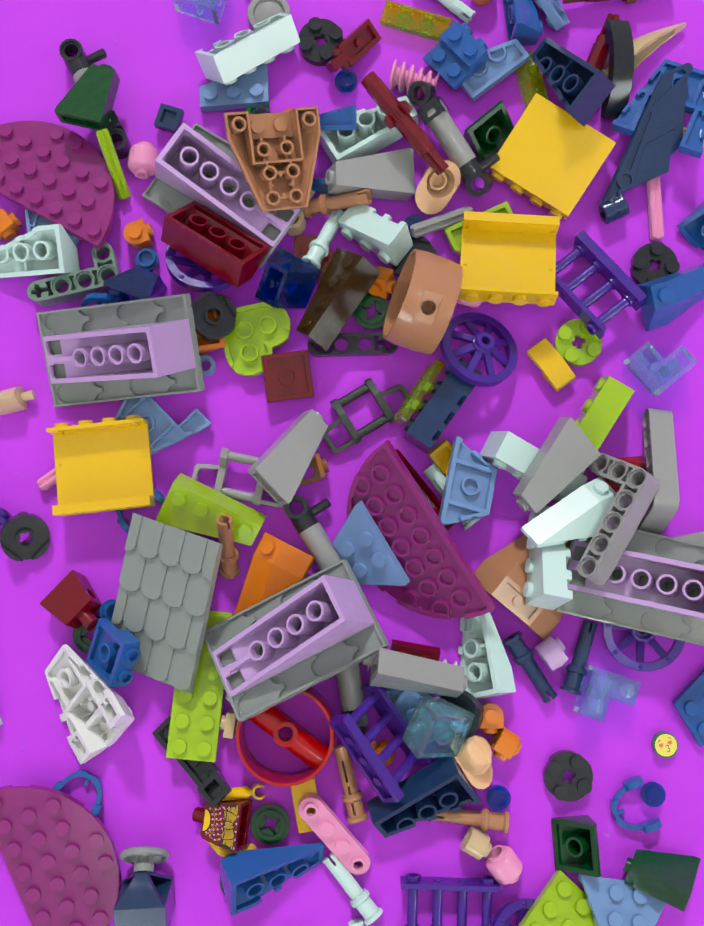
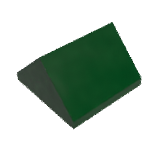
M499 101L465 129L463 137L479 162H482L494 152L498 154L514 128L504 102Z
M589 815L551 818L555 869L600 877L597 824Z

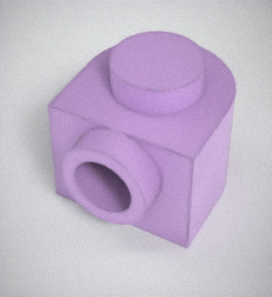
M549 636L535 647L543 662L553 671L556 668L562 667L568 660L563 652L566 647L558 637L553 639Z

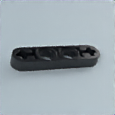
M382 332L340 333L331 344L332 352L323 349L316 351L315 347H311L313 344L309 340L307 344L308 351L314 357L392 355L398 349L397 345H391V349H386L385 345H378V350H374V338H379L378 343L385 342ZM364 338L370 340L372 344L371 348L366 351L358 347V342ZM337 340H346L348 348L345 351H338L335 348Z

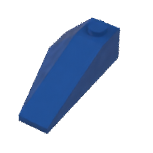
M704 263L637 285L647 295L645 303L641 307L645 331L669 324L704 298Z

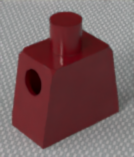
M71 570L40 602V605L67 626L79 629L83 625L87 630H92L98 622V618L94 613L100 608L101 602L86 576Z

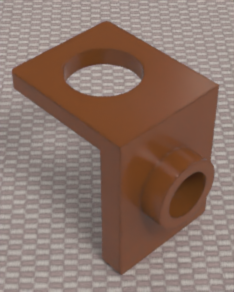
M319 453L315 454V458H312L309 464L314 469V475L309 479L302 478L299 486L326 479L325 473L329 472L326 458L321 459Z

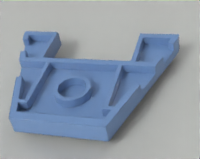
M151 397L124 400L115 416L117 420H126L128 415H140V418L148 421L151 456L213 425L197 408L178 425Z

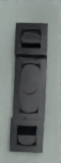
M608 19L606 20L605 45H610L608 78L616 86L601 104V118L617 119L630 98L634 72V44L629 21Z
M171 716L152 733L166 751ZM176 759L198 786L197 790L212 808H215L232 791L214 762Z

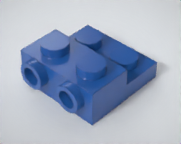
M457 21L439 36L440 42L423 57L424 62L437 75L440 73L439 77L454 92L489 60L488 46L485 41L480 37L476 40L472 36L471 28L465 22L460 25Z
M100 618L95 628L86 662L110 688L127 686L133 679L132 668L134 662L140 657L139 647L141 642L129 630H119L107 618Z

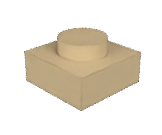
M229 709L226 715H222L220 730H224L223 738L233 739L235 736L237 718L233 709Z

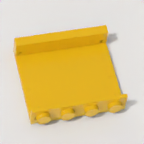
M536 93L499 150L500 161L489 168L490 176L499 183L504 181L511 185L510 189L516 194L522 195L523 193L530 197L529 201L540 208L542 206L550 210L549 214L551 216H558L560 220L561 218L566 220L616 142L587 124L582 126L568 112Z
M464 211L460 256L463 277L458 300H465L470 303L488 301L491 304L506 302L518 306L537 304L540 307H548L549 305H554L558 297V291H555L556 234L560 226V217Z
M128 415L126 420L108 417L103 418L102 422L93 423V420L78 421V425L69 426V423H56L54 428H46V432L53 434L58 505L52 506L53 516L61 517L155 506L147 420L140 418V415Z

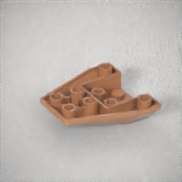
M318 106L294 108L290 112L250 115L248 111L224 113L227 141L260 211L270 212L307 208L321 135Z
M524 534L483 560L474 573L488 594L523 621L525 626L542 640H545L560 622L562 613L557 612V608L550 610L525 605L526 597L523 595V588L527 582L525 563L529 557V549L526 547L528 538ZM568 540L565 543V547L570 549L571 540Z

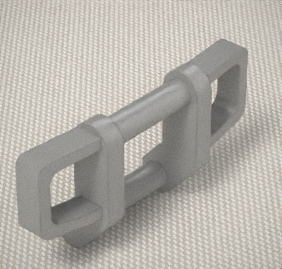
M222 447L219 465L198 463L194 467L192 479L196 481L201 469L218 470L214 490L230 498L253 502V505L256 506L262 504L277 508L284 507V505H279L275 502L262 500L264 488L258 482L255 493L224 487L229 461L253 465L260 457L232 452L230 449Z

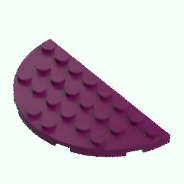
M16 121L0 125V195L51 224H61L69 234L101 250L112 228L111 222L114 210H116V193L110 172L99 152L82 136L53 123Z
M387 440L366 458L359 472L354 477L347 501V518L358 502L362 501L410 579V582L405 586H376L381 591L385 590L397 599L398 604L411 611L433 618L450 619L466 617L467 619L493 611L496 607L395 448Z
M7 785L0 787V851L32 926H109L119 894L120 866L114 842L101 820L85 808L82 802L56 789L38 785L14 787Z

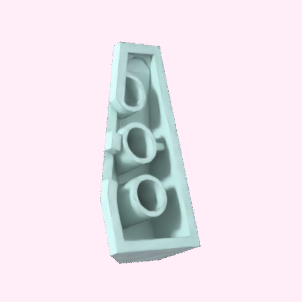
M491 613L467 619L466 617H461L460 630L463 632L462 646L458 647V654H461L460 666L465 667L464 675L468 677L465 691L471 693L476 699L516 692L512 667Z

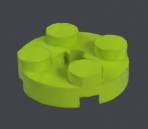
M573 319L564 323L557 331L553 344L566 363L574 367H581L591 363L600 354L602 338L599 339L596 335H591L586 330L585 323L581 319ZM575 337L583 340L581 349H577V345L575 347L572 345Z

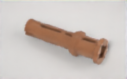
M369 188L334 196L321 194L318 198L310 199L308 207L303 209V214L308 219L317 214L329 215L333 210L371 204L372 194Z
M222 514L221 517L218 516L216 519L219 543L223 544L219 574L223 578L232 579L240 573V566L237 563L239 552L234 546L233 518L228 514Z
M344 745L334 747L333 751L335 752L344 790L342 802L346 804L347 823L362 822L369 818L368 813H365L362 802L363 792L358 790L350 754Z
M461 808V810L453 813L451 810L437 814V819L434 820L477 826L482 831L491 829L508 834L510 814L509 811L504 813L491 812L488 808L481 809V811Z

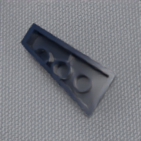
M548 37L543 39L531 56L541 73L548 80L549 85L556 92L559 100L566 107L567 112L582 126L587 124L616 86L600 70Z
M460 358L458 360L460 364L467 368L468 363ZM449 368L444 372L447 374L443 382L438 380L431 390L434 394L429 401L425 399L417 411L420 412L415 420L411 418L403 429L406 431L404 438L426 454L475 387V385L458 378ZM475 369L473 372L476 374L484 375L477 369Z
M450 752L399 782V787L404 793L399 802L383 803L377 795L367 801L373 825L384 838L415 827L418 821L428 820L429 822L437 819V814L451 810L453 813L461 810V805L469 802L475 805L480 803L481 800L476 788L467 780L461 767Z

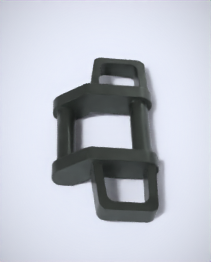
M368 378L364 381L363 385L337 400L335 398L330 401L339 418L328 425L323 437L332 452L338 454L351 445L360 443L366 435L388 422L391 424L397 417L407 412L408 409L403 407L393 413L383 397L396 390H400L406 402L409 399L411 400L404 386L397 384L380 392L372 379ZM370 392L383 415L356 431L343 407ZM342 422L352 439L339 447H335L328 433Z

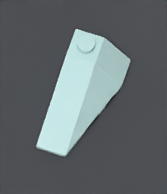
M61 224L37 226L31 229L32 231L14 238L15 240L5 245H0V278L66 274L80 271L77 247Z
M601 477L582 485L524 525L521 531L537 548L564 544L568 540L578 539L579 542L586 541L587 538L594 536L617 493Z

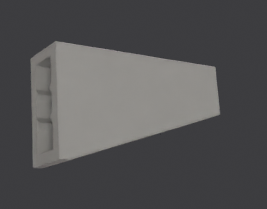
M413 148L336 161L325 174L328 193L343 194L369 188L372 198L406 202L415 194Z
M313 409L303 412L247 470L279 505L289 504L292 501L328 428L323 416Z
M560 417L513 491L517 498V505L524 512L529 511L537 514L601 455L572 417Z
M380 648L372 660L369 686L458 697L463 693V690H466L468 677L464 675L465 667Z

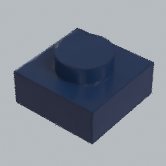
M161 103L154 122L155 128L175 134L184 117L183 109Z

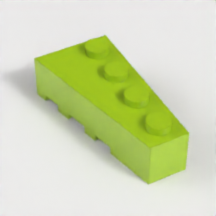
M603 375L598 380L590 399L588 398L583 404L579 418L574 420L597 450L635 392L633 389L607 375Z
M180 473L172 483L155 521L175 528L219 538L216 519L218 516L221 517L222 514H228L233 518L234 542L252 546L267 515Z

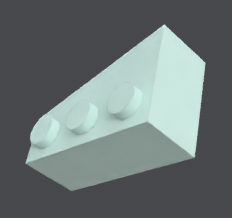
M366 204L349 207L338 220L341 234L350 241L354 239L359 242L360 247L365 251L376 253L377 257L385 264L390 262L397 266L413 246L407 223L404 221H400L399 224L390 221L392 219L390 215L385 213L382 217L375 213V208Z

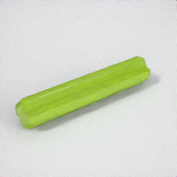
M107 128L96 131V136L118 198L120 200L129 198L131 194L110 133Z

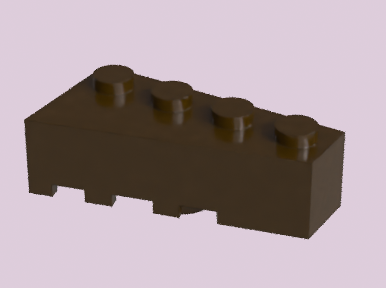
M337 248L296 331L313 345L327 351L376 281L380 272L364 256Z

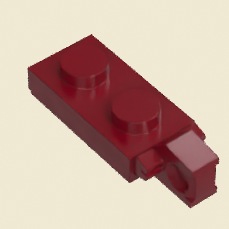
M369 18L364 20L331 52L334 57L325 65L330 73L337 71L340 67L345 70L353 66L381 40L380 35Z

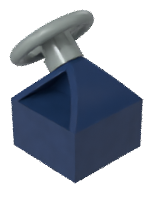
M152 846L124 849L121 851L119 858L125 863L134 864V874L123 880L113 909L114 926H170L175 907L173 877L154 873V864L167 861L170 858L169 851Z

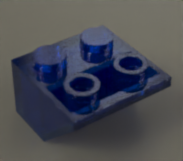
M279 248L267 260L255 297L274 308L305 309L321 270Z
M137 266L104 280L103 283L109 291L108 294L115 297L114 299L117 302L163 297L167 290L166 285L158 274Z

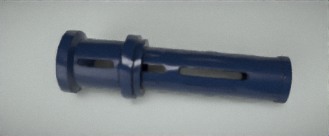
M583 620L571 664L568 663V666L566 665V677L559 689L581 696L580 687L583 677L587 675L585 666L598 624Z
M521 631L515 632L504 639L503 645L510 649L514 656L513 661L517 665L522 666L544 703L550 702L551 700L548 695L555 699L557 694L533 659L534 652L523 641Z

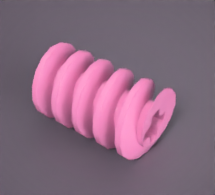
M395 59L389 77V88L394 90L398 85L399 93H402L407 88L408 95L409 86L413 82L428 81L436 89L440 73L433 79L431 70L424 76L422 67L415 73V65L412 64L409 70H406V62L397 67V59ZM423 86L418 89V98L423 93L424 98L426 97V89Z

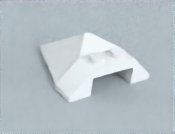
M67 644L62 645L44 672L54 700L59 699L63 711L59 715L61 722L66 721L71 735L67 736L69 745L82 765L114 744L135 718L124 699L113 688H110Z

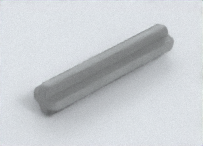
M465 206L410 226L411 236L418 238L463 221L464 211L473 212V208Z

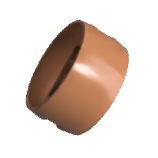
M414 249L401 270L391 296L383 325V339L417 353L432 354L442 340L453 315L462 283V266L431 252Z

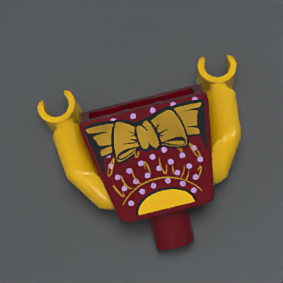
M255 783L250 789L248 786L231 787L232 791L215 808H212L206 801L204 808L196 807L194 809L192 820L202 824L200 834L202 839L208 841V844L219 856L226 857L241 851L257 849L254 844L249 843L246 845L252 800L249 799V796H253L256 800L263 799L265 797L264 794L256 795L254 793L256 788L265 787L262 783Z

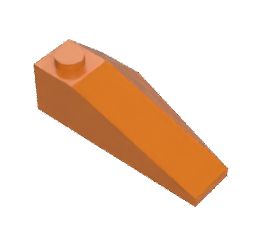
M265 532L254 552L234 615L304 580L315 557Z

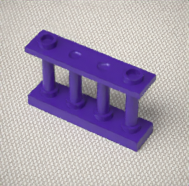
M584 230L575 236L574 250L556 263L555 291H558V296L585 323L586 330L591 335H596L599 339L604 337L606 331L604 324L627 306H632L637 311L645 303L647 295ZM584 257L590 263V266L567 284H564L557 274L577 258ZM600 273L606 282L581 301L572 291L593 274ZM611 289L616 290L622 299L599 317H596L588 309L589 306Z
M370 683L364 684L361 689L367 696L366 699L351 715L349 713L335 715L328 723L383 803L399 802L404 796L398 784L412 766L428 765L432 760L386 694L384 687L369 686ZM373 706L380 718L363 735L357 726V722ZM387 726L394 737L377 755L371 746V742ZM400 746L407 755V758L391 775L385 767V762Z
M407 873L406 876H400L401 889H408L407 924L405 926H418V889L433 890L432 925L430 926H442L443 890L457 891V926H467V891L482 892L481 926H490L492 923V892H501L502 887L490 875H482L480 878L422 877L418 873Z

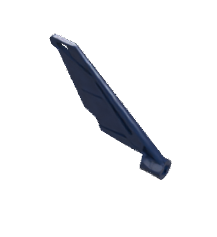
M685 63L661 74L602 201L598 202V211L605 224L629 215V206L622 192L669 172L670 156L679 148L682 141L688 75L693 70L692 64ZM680 70L685 74L672 86L674 73Z

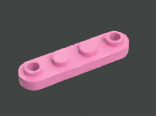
M314 793L304 795L299 801V814L350 873L361 875L367 872L370 867L368 851L320 796ZM313 807L315 811L309 812L307 809ZM357 861L362 862L361 865H355L354 863Z

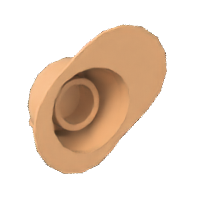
M444 160L449 167L439 176L431 166L425 170L416 188V205L426 214H436L442 211L460 184V170L455 163L449 160Z
M473 735L469 738L460 737L459 739H452L451 750L453 757L470 784L477 789L489 787L492 782L493 771L491 765L492 749L488 741L479 735Z

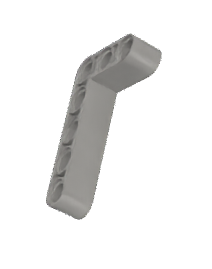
M646 408L643 415L645 470L658 480L659 489L637 530L661 535L676 514L680 502L673 413L669 410Z
M600 453L601 455L589 465V468L604 481L618 486L620 489L577 566L578 573L596 585L606 583L659 489L658 480L646 470L605 453Z

